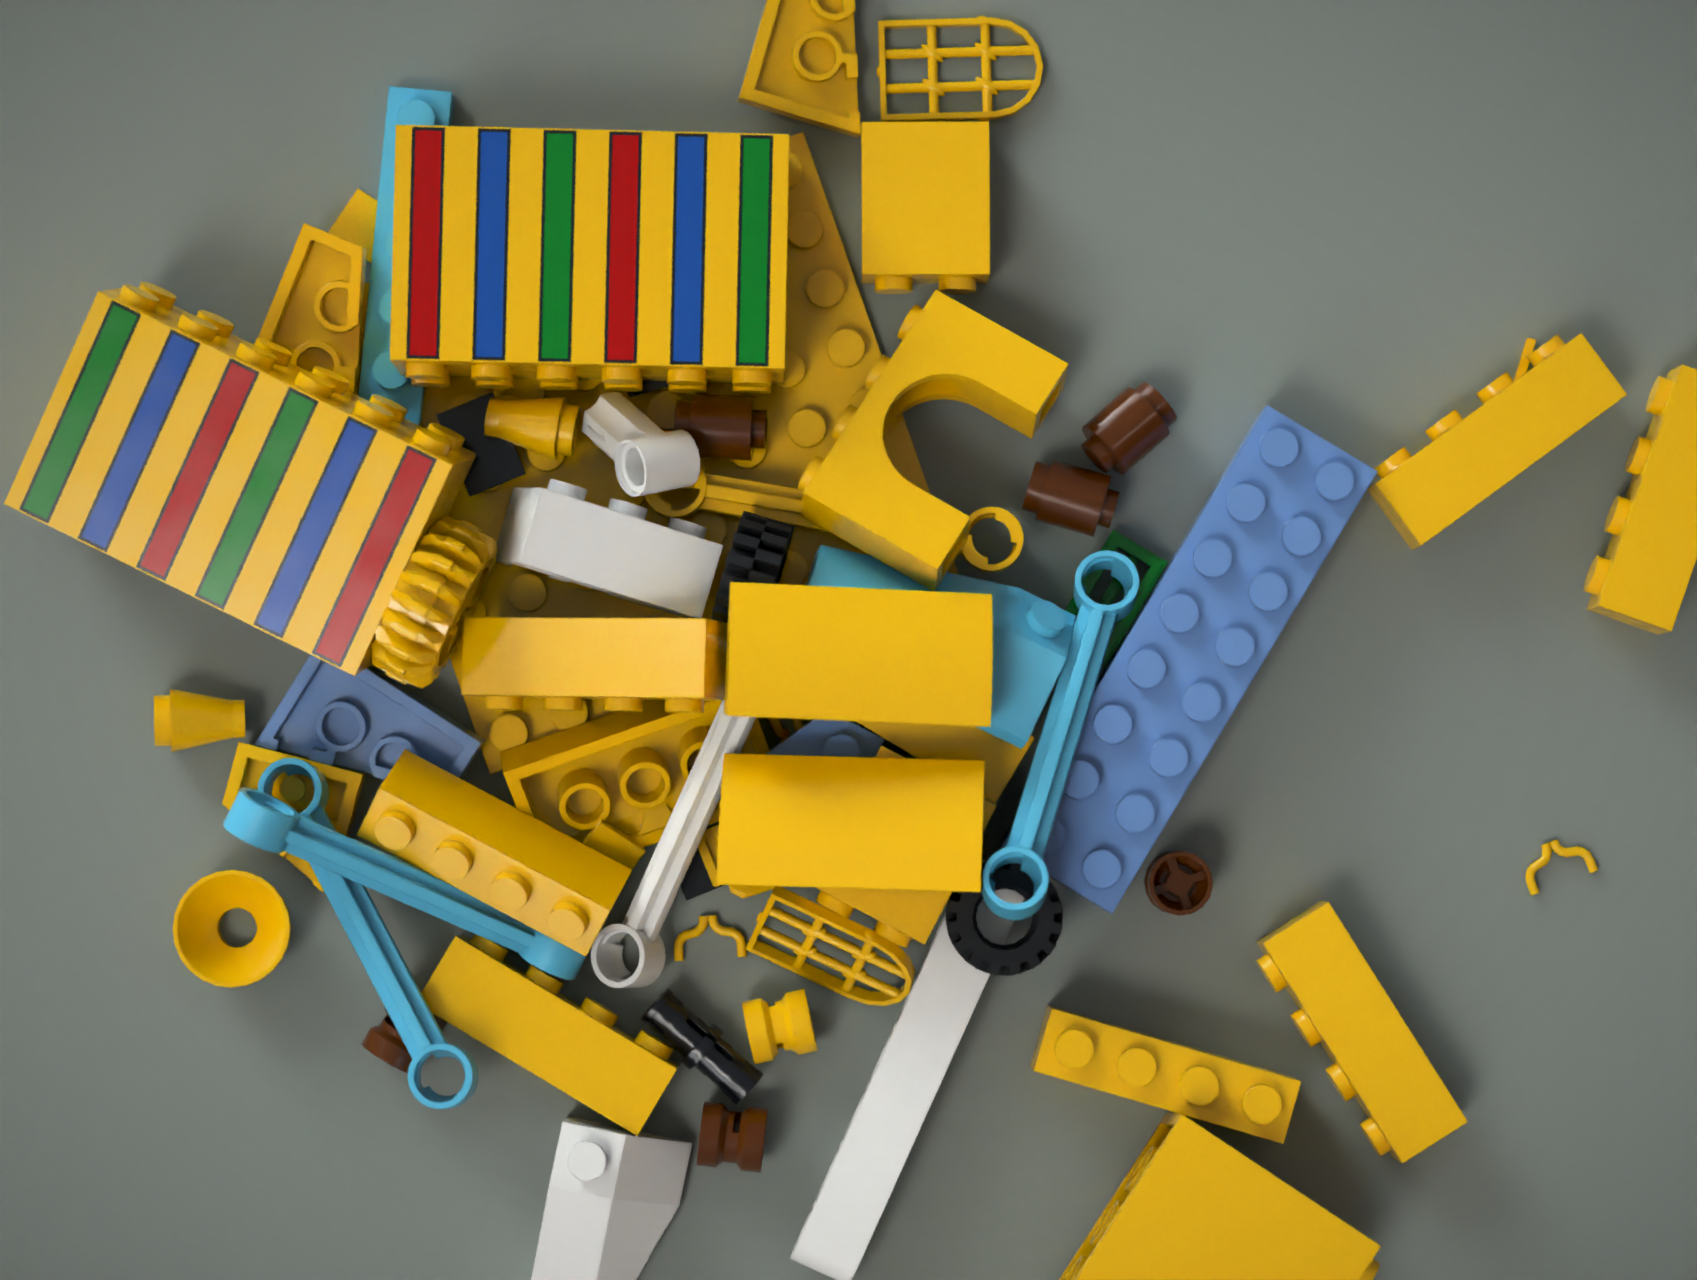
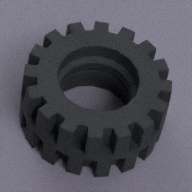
M987 861L982 863V877ZM1011 863L1003 865L992 874L991 879L995 882V890H1014L1022 895L1026 901L1034 896L1033 882L1025 872L1020 871L1021 864ZM1050 880L1048 882L1046 899L1042 907L1032 915L1029 930L1023 938L1007 945L992 943L982 935L978 928L976 915L978 906L983 900L982 892L952 891L946 908L948 935L958 954L976 969L994 975L1011 976L1022 974L1041 964L1056 947L1063 926V909L1057 890Z

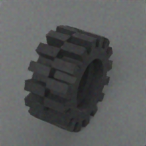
M747 511L743 512L727 556L711 620L728 622L730 582L780 583L794 525Z

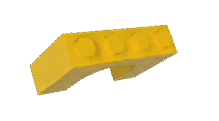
M938 290L934 291L924 308L918 305H914L911 308L897 335V338L902 340L891 358L883 354L876 361L865 382V388L869 390L866 397L858 408L849 405L844 410L832 432L831 438L836 440L835 444L825 459L817 455L811 460L798 485V489L803 492L802 516L932 591L937 589L967 542L971 517L910 483L895 469L884 446V438L890 426L901 414L913 406L927 401L946 399L974 406L1032 439L1062 393L1069 365L1067 362Z

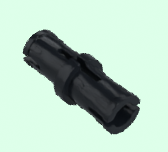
M668 988L640 1018L683 1055L680 1061L687 1068L692 1069L695 1066L701 1073L713 1081L735 1104H738L752 1090L763 1075L760 1070H757L739 1055L721 1037L723 1031L716 1024L713 1023L708 1026L702 1019L690 1011Z

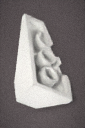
M568 1116L561 1126L531 1280H637L680 1205L693 1142L641 1131L636 1136L622 1127Z

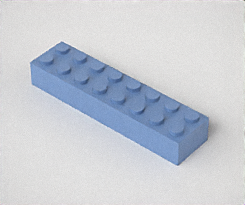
M1266 405L1261 410L1097 681L1043 858L1051 879L1111 914L1114 912L1378 471L1270 406ZM1012 824L998 847L1002 849L1006 847Z

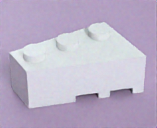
M550 479L547 489L542 487L513 488L497 541L495 562L509 566L515 564L547 574L549 578L566 583L570 581L605 592L610 596L681 617L702 618L723 548L721 544L704 539L707 531L706 527L670 517L668 527H664L645 520L648 509L610 498L608 508L584 501L587 494L586 489L559 480Z

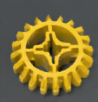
M449 516L443 517L430 527L427 535L422 537L416 551L412 553L405 570L401 572L400 579L391 593L388 605L382 613V620L375 631L376 638L371 645L372 665L386 672V676L406 685L409 683L421 689L438 678L442 668L447 665L451 654L456 650L463 635L464 617L473 616L485 592L486 584L492 574L491 569L496 561L497 544L495 539L483 533L480 527L465 520L459 521Z

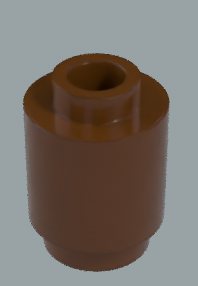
M1142 382L1135 389L1127 387L1082 427L1083 434L1087 439L1081 444L1082 450L1090 461L1103 473H1107L1113 468L1116 472L1124 475L1169 436L1168 427L1177 420V416L1166 399L1149 383Z
M693 394L692 400H677L674 431L684 430L691 435L699 450L700 458L752 461L754 448H766L768 414L767 410H756L755 397Z
M1053 459L1051 465L1036 461L1022 510L1037 514L1036 521L1094 537L1097 525L1110 528L1120 492L1108 488L1111 479L1110 475Z

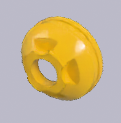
M239 870L215 872L193 884L181 898L173 921L174 944L180 959L189 971L205 982L229 988L250 985L262 980L274 971L285 956L290 944L292 930L289 910L284 898L277 889L263 877ZM235 908L247 910L256 921V935L249 944L243 947L229 945L223 939L220 932V922L223 916Z

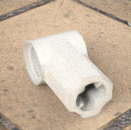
M620 392L600 395L597 402L590 409L584 411L581 431L614 461L616 477L626 494L631 497L692 486L698 480L701 463L699 450L688 432L684 430L664 432Z

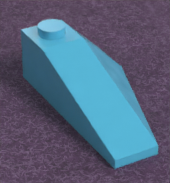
M820 545L815 553L806 584L810 586L932 591L871 555ZM947 572L935 591L992 594L993 669L991 727H975L1022 749L1027 743L1067 659L1076 615L1021 588Z

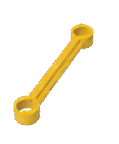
M701 466L698 480L694 483V488L700 491L696 500L687 508L671 510V504L662 500L658 493L644 495L651 508L657 514L667 519H670V517L681 520L687 519L695 515L699 510L742 517L743 512L747 511L796 527L829 532L802 516L803 492L798 488L707 473L703 471ZM984 507L974 511L969 515L971 517L969 531L978 521L986 518H995V520L1006 525L1010 532L1011 542L1016 545H1013L1011 553L1005 560L996 564H987L988 557H984L976 551L973 546L972 535H968L967 542L959 554L962 555L970 567L979 572L998 573L1006 570L1017 560L1023 547L1024 536L1019 521L1009 511L999 507Z

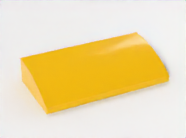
M730 582L724 714L726 716L991 727L993 669L992 594Z
M648 700L643 702V712H614L500 752L503 775L516 808L581 843L599 820L622 832L639 843L643 848L658 843L722 701L704 700V713L665 712V700ZM758 717L755 719L740 754H766L770 751ZM720 800L708 825L719 821Z
M724 753L716 884L982 892L985 761Z

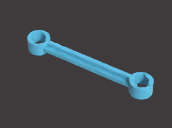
M1103 550L1094 552L1087 556L1077 568L1073 598L1079 611L1073 627L1067 659L1054 688L1006 847L994 853L987 861L983 870V899L987 907L994 914L1007 920H1022L1034 915L1042 907L1046 899L1049 875L1043 861L1044 854L1115 622L1125 618L1132 611L1136 603L1139 588L1138 571L1129 558L1116 551ZM1112 570L1110 576L1121 583L1124 589V598L1116 604H1099L1086 595V587L1082 582L1094 571ZM1011 863L1021 864L1020 871L1025 872L1033 882L1034 896L1023 903L1016 904L1005 902L997 897L995 894V882L991 879V876L1001 866Z
M284 758L273 762L264 770L259 779L257 790L271 796L274 782L281 773L285 772L288 776L302 774L309 777L314 784V797L310 805L298 813L306 819L336 831L325 811L329 798L328 783L323 773L317 767L297 758ZM309 862L412 1058L408 1069V1084L413 1096L423 1105L433 1109H452L461 1106L472 1097L478 1084L479 1074L475 1060L462 1047L448 1044L366 887ZM431 1055H434L437 1059L452 1057L463 1065L465 1080L463 1087L457 1094L442 1096L435 1093L430 1086L423 1088L421 1070Z
M246 787L240 788L223 823L227 831L250 845L273 853L285 851L516 951L524 960L553 976L574 980L586 958L582 954L412 864L300 816L291 806L264 792Z

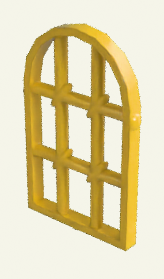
M978 16L976 18L878 21L879 66L876 69V74L880 80L881 122L966 120L984 122L1013 116L1026 107L1040 87L1043 63L1039 46L1027 30L1010 20ZM990 26L1009 29L1023 38L1027 45L991 46ZM980 27V43H974L975 47L937 48V28ZM927 28V45L922 44L919 49H885V29ZM996 56H1034L1036 65L1035 80L992 81L991 60L996 61ZM981 57L982 78L976 77V81L938 82V61L944 62L943 58ZM927 58L928 79L923 78V83L886 84L885 59ZM1029 90L1026 97L1014 106L993 111L992 94L998 95V91ZM982 91L983 111L939 113V96H945L944 92ZM928 93L929 113L887 114L886 94Z
M781 886L774 887L764 910L757 915V925L745 948L747 951L840 995L867 1005L887 1006L901 1002L910 993L916 973L911 958L899 945L878 935L876 931ZM775 900L815 918L813 923L806 922L773 906ZM768 915L802 930V933L806 935L803 943L765 926L764 923ZM823 924H828L863 941L862 948L828 932L823 927ZM759 934L792 949L797 954L796 957L757 940ZM816 938L850 953L856 959L854 964L850 966L818 951L817 947L813 946ZM873 947L889 955L897 964L878 956L872 950ZM809 957L841 972L846 977L845 981L806 963V958ZM867 961L905 979V984L898 989L867 974V971L862 968ZM858 980L881 992L869 991L854 986V984Z

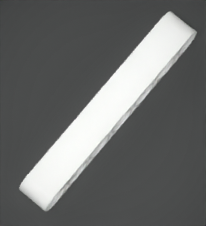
M995 890L996 896L1005 902L1016 904L1022 903L1024 897L1014 890ZM983 899L978 906L976 915L978 928L982 935L992 943L1004 945L1014 920H1007L994 914L987 907ZM946 911L790 1256L791 1260L834 1280H852L990 976L989 973L976 969L967 963L958 954L948 935Z

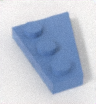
M310 654L254 745L274 751L282 750L309 757V760L331 766L336 764L373 774V777L384 780L406 749L462 779L484 744L485 739L372 666L353 676Z

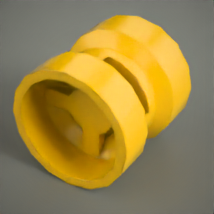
M805 989L786 992L781 1000L775 1001L773 1006H769V1003L762 998L742 1002L748 1039L755 1064L773 1061L778 1055V1049L784 1048L785 1051L792 1050L798 1055L818 1051Z

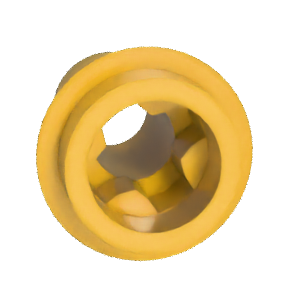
M566 397L509 400L490 398L485 417L484 435L500 438L554 460L557 459L558 454L573 456L580 427L581 406L566 404Z
M170 689V695H154L155 746H171V752L226 739L245 738V700H230Z

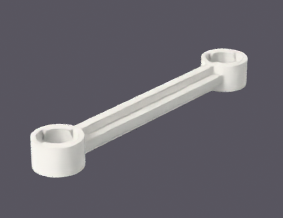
M724 701L720 704L622 924H612L603 928L592 945L591 963L593 970L599 980L609 987H646L657 980L664 968L666 953L659 932L720 799L724 753H741L756 717L726 716L724 714ZM626 934H630L635 939L639 948V963L631 977H629L631 972L627 970L623 962L624 946L620 944Z

